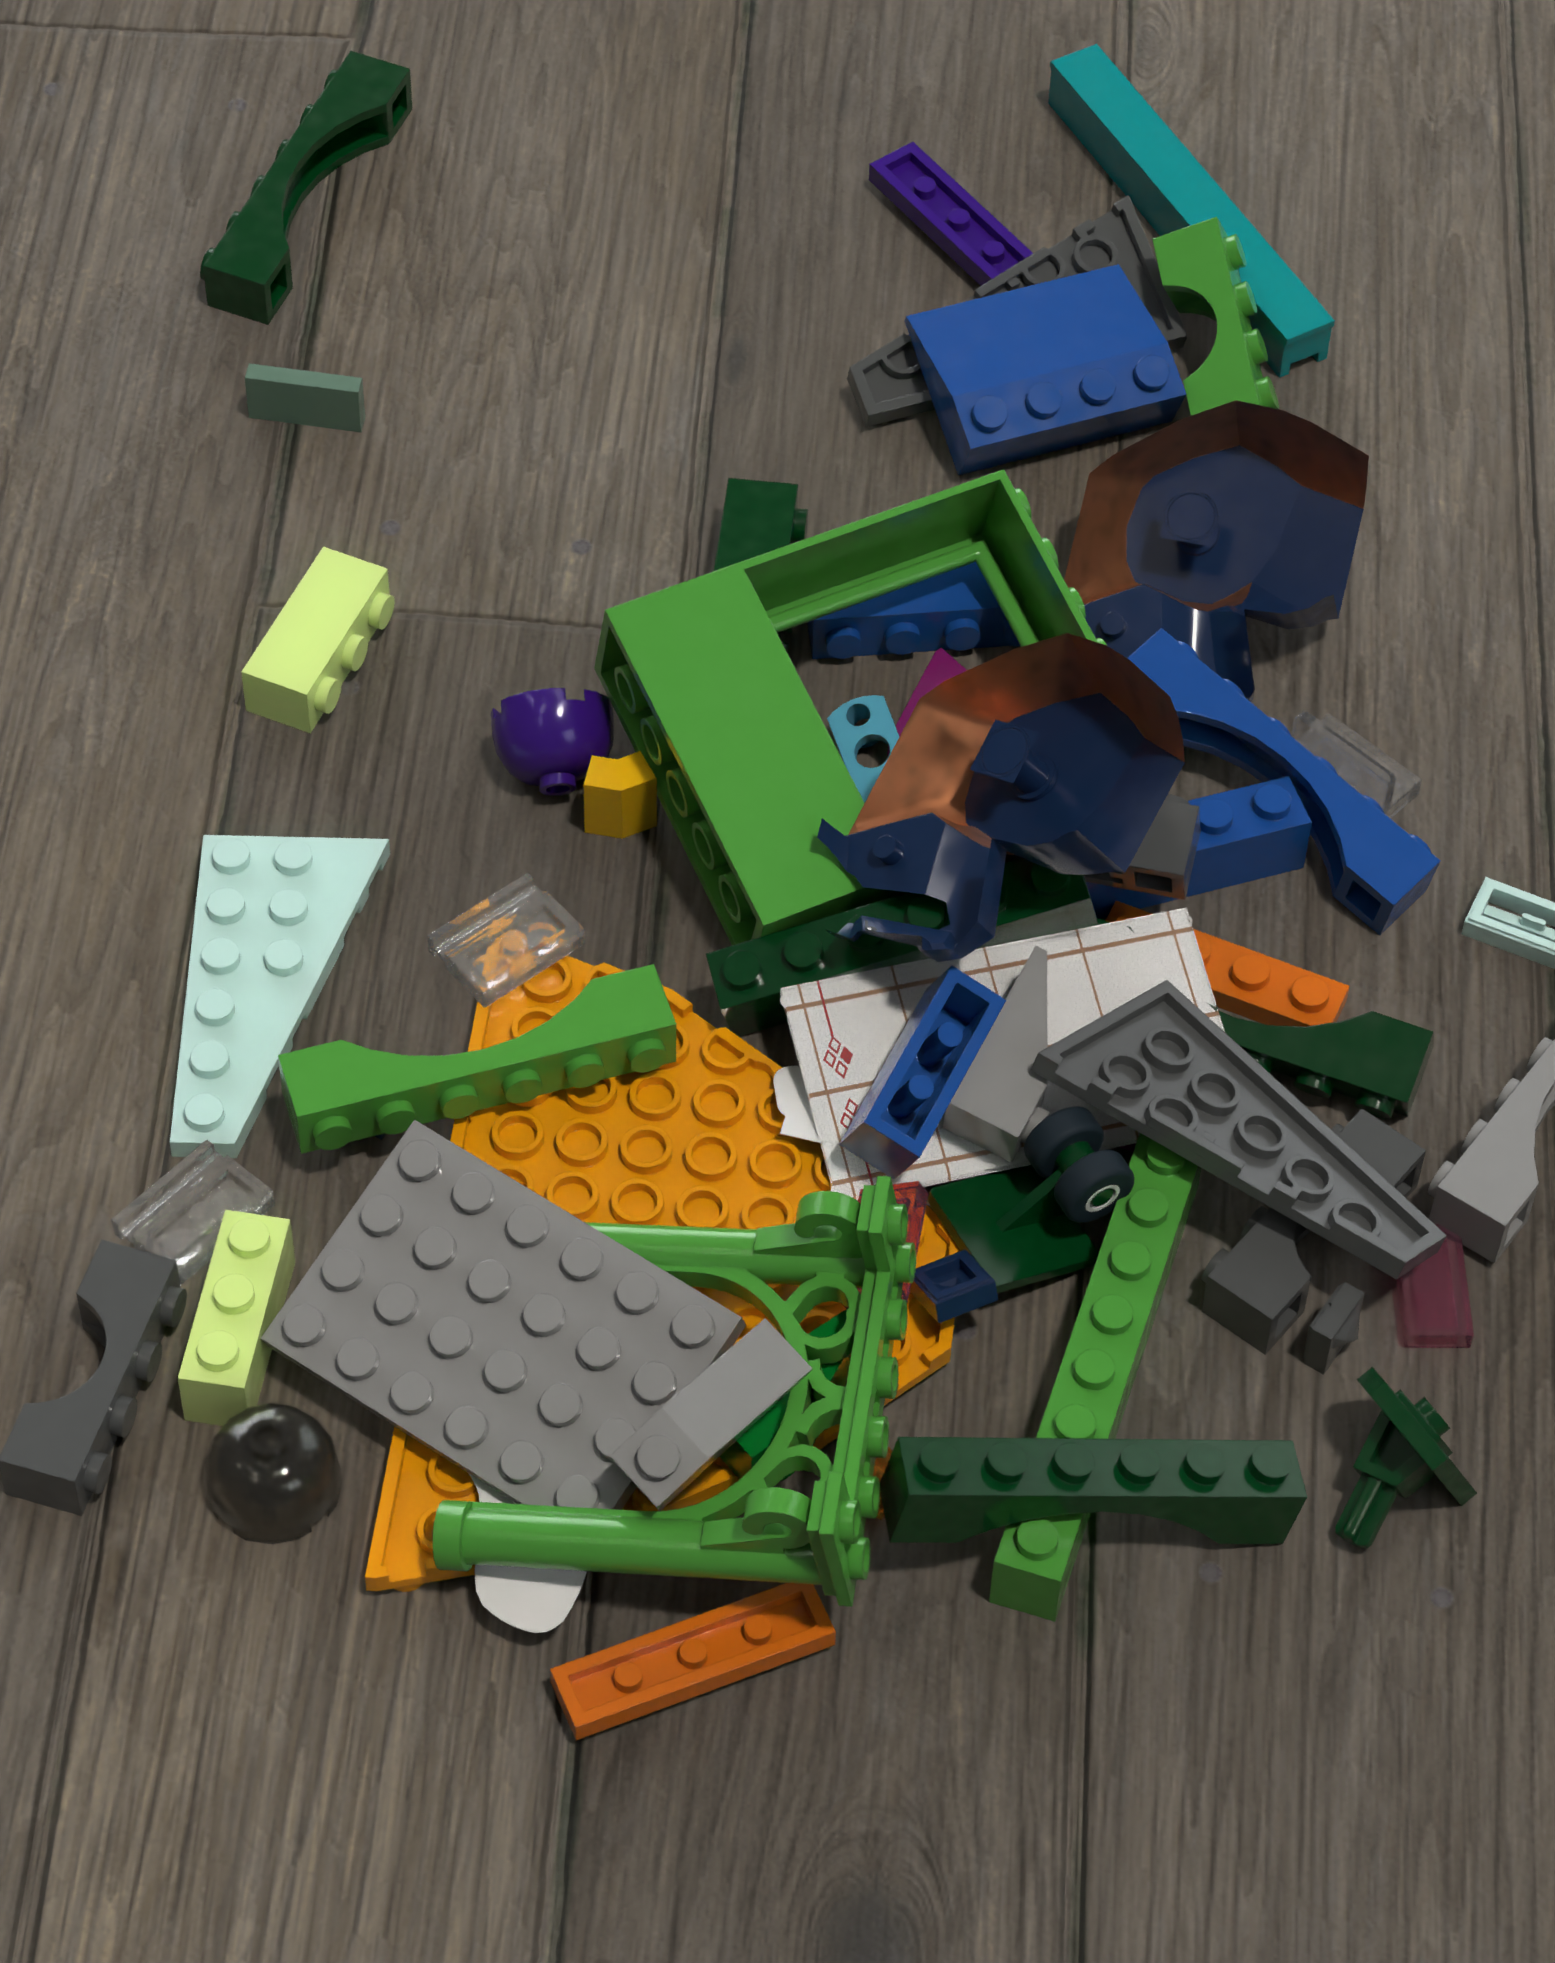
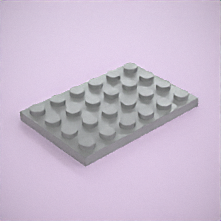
M414 1120L264 1332L261 1339L272 1350L516 1504L622 1510L637 1486L614 1463L609 1455L657 1410L730 1349L746 1327V1324L741 1316Z

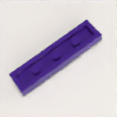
M914 142L869 164V181L979 285L982 286L1033 254Z

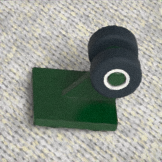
M1073 1106L1049 1115L1031 1131L1024 1145L1025 1156L1031 1165L979 1175L934 1187L931 1189L927 1201L959 1250H967L980 1267H983L995 1280L997 1293L1094 1266L1099 1252L1079 1223L1099 1219L1113 1211L1116 1201L1130 1194L1135 1178L1132 1170L1118 1152L1100 1150L1104 1140V1131L1093 1114L1084 1107Z

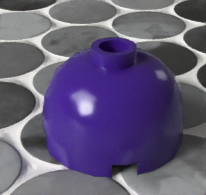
M546 688L526 691L503 699L501 701V713L494 708L491 711V725L496 753L509 774L521 782L539 786L540 793L545 795H564L575 791L576 783L585 781L591 756L608 758L613 747L614 716L613 705L609 697L596 691L584 689L585 701L566 699L565 688Z

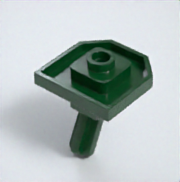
M1373 1367L1360 1376L1357 1381L1381 1408V1412L1353 1465L1360 1478L1335 1526V1533L1340 1538L1356 1547L1366 1549L1372 1546L1396 1496L1399 1495L1407 1499L1435 1475L1461 1506L1477 1494L1449 1458L1453 1452L1442 1440L1441 1436L1450 1427L1425 1397L1413 1405L1401 1389L1394 1393Z

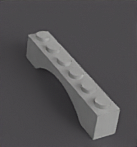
M1545 1037L1541 1040L1527 1064V1071L1529 1072L1522 1081L1512 1078L1506 1084L1494 1107L1495 1115L1488 1123L1479 1119L1474 1124L1462 1145L1461 1152L1463 1155L1456 1164L1449 1161L1444 1162L1428 1188V1195L1434 1198L1429 1220L1447 1236L1493 1263H1496L1527 1223L1539 1185L1534 1159L1535 1133L1547 1113L1555 1106V1039L1552 1041Z

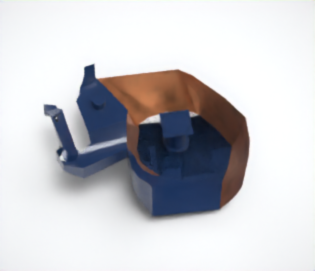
M1237 400L1183 418L1115 453L1089 473L1064 581L1068 588L1073 587L1080 594L1085 607V619L1095 638H1102L1111 649L1128 658L1162 628L1177 641L1188 644L1196 652L1199 659L1222 679L1235 683L1241 689L1245 698L1251 702L1254 698L1255 687L1246 617L1288 630L1313 627L1327 620L1339 618L1364 510L1369 455L1318 425L1284 410Z
M1070 633L1013 649L939 684L917 702L849 834L843 835L822 819L817 838L831 850L844 869L854 875L863 887L926 894L946 902L950 925L938 930L862 915L854 923L848 922L838 933L826 931L834 937L853 942L862 934L917 946L922 953L937 962L961 959L995 937L1006 854L1017 855L1059 874L1125 873L1185 763L1180 723L1170 696L1123 655L1107 645Z

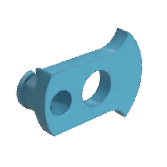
M878 695L852 699L834 710L827 718L843 762L864 803L887 760L879 767H864L857 762L858 750L871 747L879 741H883L890 747V756L899 739V734L884 696ZM861 719H869L863 725L854 726Z

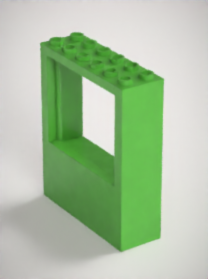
M1004 469L605 609L594 669L635 752L641 751L657 778V796L732 945L761 938L765 935L907 893L863 887L854 875L844 869L831 850L817 838L822 819L843 835H848L865 803L777 633L976 562L1021 647L1066 633L1107 645L1102 638H1095L1085 619L1086 612L1080 594L1075 588H1068L1058 570V558L1052 543L1046 537L1041 538L1031 520V508L1026 495L1020 488L1014 489Z

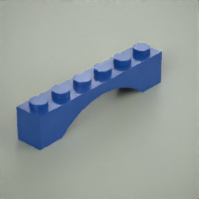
M1160 628L1127 658L1170 696L1179 719L1183 746L1213 754L1244 769L1261 782L1286 776L1290 777L1312 821L1310 835L1314 839L1327 868L1333 897L1377 934L1381 935L1426 892L1441 861L1431 853L1428 845L1418 836L1408 834L1384 814L1383 809L1374 799L1360 794L1342 779L1326 759L1315 756L1294 739L1283 723L1275 718L1268 717L1246 699L1241 689L1235 683L1222 679L1204 664L1188 644L1177 641L1164 629Z

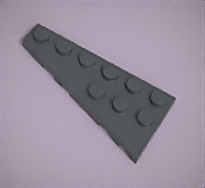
M1129 195L1114 203L1111 211L1093 222L1088 219L1075 227L1072 234L1049 249L1041 248L975 289L974 295L964 301L1119 264L1167 340L1170 350L1184 347L1188 336L1175 305L1162 286L1157 261ZM902 334L849 368L847 380L865 427L935 410L909 335Z
M1168 980L1038 1052L1031 1071L1395 1279L1400 1278L1438 1253L1447 1237L1443 1231Z

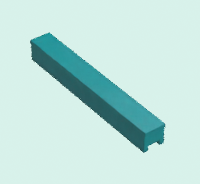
M1098 44L1050 61L1051 77L1048 104L1126 196L1129 195L1133 205L1159 236L1216 216L1228 236L1237 234L1247 264L1246 267L1238 269L1241 282L1247 281L1249 283L1257 307V314L1249 316L1252 330L1259 329L1268 355L1266 363L1280 378L1288 375L1290 364L1312 356L1317 362L1327 359L1331 330L1334 327L1335 320Z

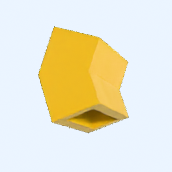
M641 751L619 759L592 755L583 785L585 833L623 839L656 827L657 778Z

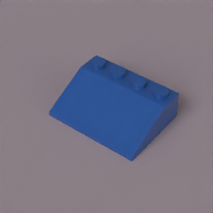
M1119 264L909 315L904 320L958 476L1172 422L1187 395L1167 340Z

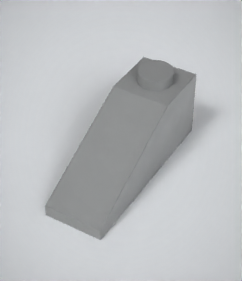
M1035 946L1007 995L1004 1006L947 1107L942 1128L1011 1163L1021 1145L1026 1142L1031 1131L1050 1115L1049 1111L1042 1108L1048 1080L1031 1071L1038 1052L1047 1048V951L1038 946Z
M765 1318L657 1410L609 1456L649 1501L661 1511L813 1369Z

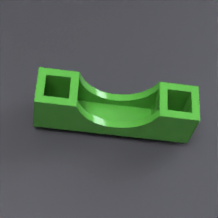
M1216 216L1153 238L1162 286L1178 312L1203 315L1217 322L1216 339L1209 356L1195 372L1183 380L1190 415L1192 416L1235 400L1279 409L1277 395L1270 377L1262 376L1260 363L1268 361V355L1259 329L1252 330L1249 316L1257 314V307L1249 283L1247 281L1241 282L1238 269L1246 267L1247 264L1237 234L1228 236Z

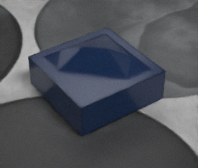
M962 1250L916 1268L913 1283H908L911 1294L938 1323L998 1300L995 1280L983 1267H980L979 1263L967 1250Z

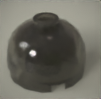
M268 1403L249 1407L225 1422L211 1440L205 1461L204 1477L211 1511L217 1519L220 1516L225 1523L231 1525L235 1535L246 1541L273 1545L298 1540L312 1532L311 1525L320 1520L326 1511L329 1517L338 1503L342 1487V1476L334 1441L318 1419L294 1406Z

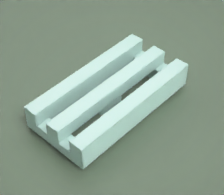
M1485 877L1464 921L1462 935L1555 969V929L1545 926L1548 924L1555 927V902ZM1488 903H1491V904H1494V905H1496V906H1499V907L1505 908V909H1507V910L1513 911V912H1515V913L1521 914L1522 917L1517 916V915H1514V914L1509 913V912H1506V911H1504V910L1498 909V908H1496V907L1490 906V905H1488Z

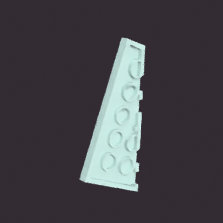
M203 835L170 1134L172 1157L237 1158L267 1099L266 1090L279 1066L278 1055L291 1052L293 1048L292 1039L302 1019L307 1020L344 947V936L356 912L361 913L369 897V886L378 869H383L390 856L389 839Z

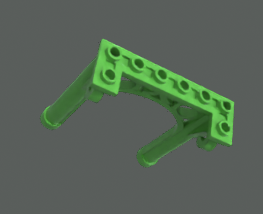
M877 1176L876 1185H864L861 1204L856 1199L838 1192L817 1191L809 1193L800 1199L796 1220L792 1224L757 1229L585 1222L691 1287L711 1288L728 1292L752 1304L773 1323L778 1332L813 1370L790 1390L786 1412L781 1425L763 1456L740 1480L714 1497L695 1505L667 1511H636L442 1500L438 1506L433 1527V1557L436 1567L439 1570L469 1571L472 1565L816 1584L822 1585L824 1595L836 1596L838 1606L852 1607L856 1580H866L870 1568V1541L868 1537L863 1536L866 1518L875 1519L879 1510L880 1483L878 1476H873L875 1459L885 1458L889 1445V1421L887 1416H882L885 1399H894L898 1388V1361L896 1357H892L894 1340L903 1341L907 1330V1303L905 1299H901L903 1283H913L916 1272L915 1243L906 1242L908 1230L906 1204H897L891 1176ZM767 1284L800 1286L784 1301ZM857 1288H862L861 1295ZM822 1302H839L848 1308L844 1326L838 1333L823 1338L810 1336L800 1326L808 1312ZM851 1355L846 1387L835 1385L826 1379L821 1364L836 1363ZM813 1394L815 1402L811 1404ZM840 1424L834 1464L832 1465L828 1456L812 1445L814 1440L824 1430ZM794 1471H809L820 1477L819 1481L814 1482L812 1500L797 1491L774 1487L786 1475ZM744 1513V1517L737 1518Z

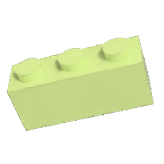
M326 547L321 549L241 672L246 711L311 733L323 713L330 714L334 710L340 697L342 683L351 670L355 672L363 664L368 650V643L377 628L383 630L391 619L395 599L389 593L387 568Z
M225 1210L178 1375L184 1420L245 1430L251 1429L272 1349L262 1341L261 1337L285 1303L295 1266L290 1219Z

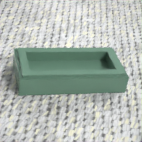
M249 363L245 375L249 418L362 432L365 421L362 378Z

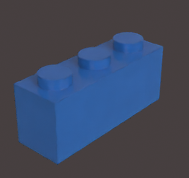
M951 965L925 990L839 1145L887 1176H891L892 1179L897 1178L918 1160L1006 1000Z

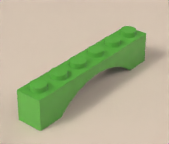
M652 964L592 979L570 1004L547 1022L515 1039L482 1050L445 1056L401 1055L371 1050L344 1040H338L278 1055L282 1093L301 1154L319 1149L334 1150L352 1141L384 1133L399 1134L405 1132L414 1120L425 1124L445 1118L459 1119L469 1116L477 1110L510 1102L525 1103L536 1098L538 1095L571 1087L585 1088L598 1083L600 1080L632 1072L645 1073L656 1070L664 1064L676 1062V1022L655 965Z

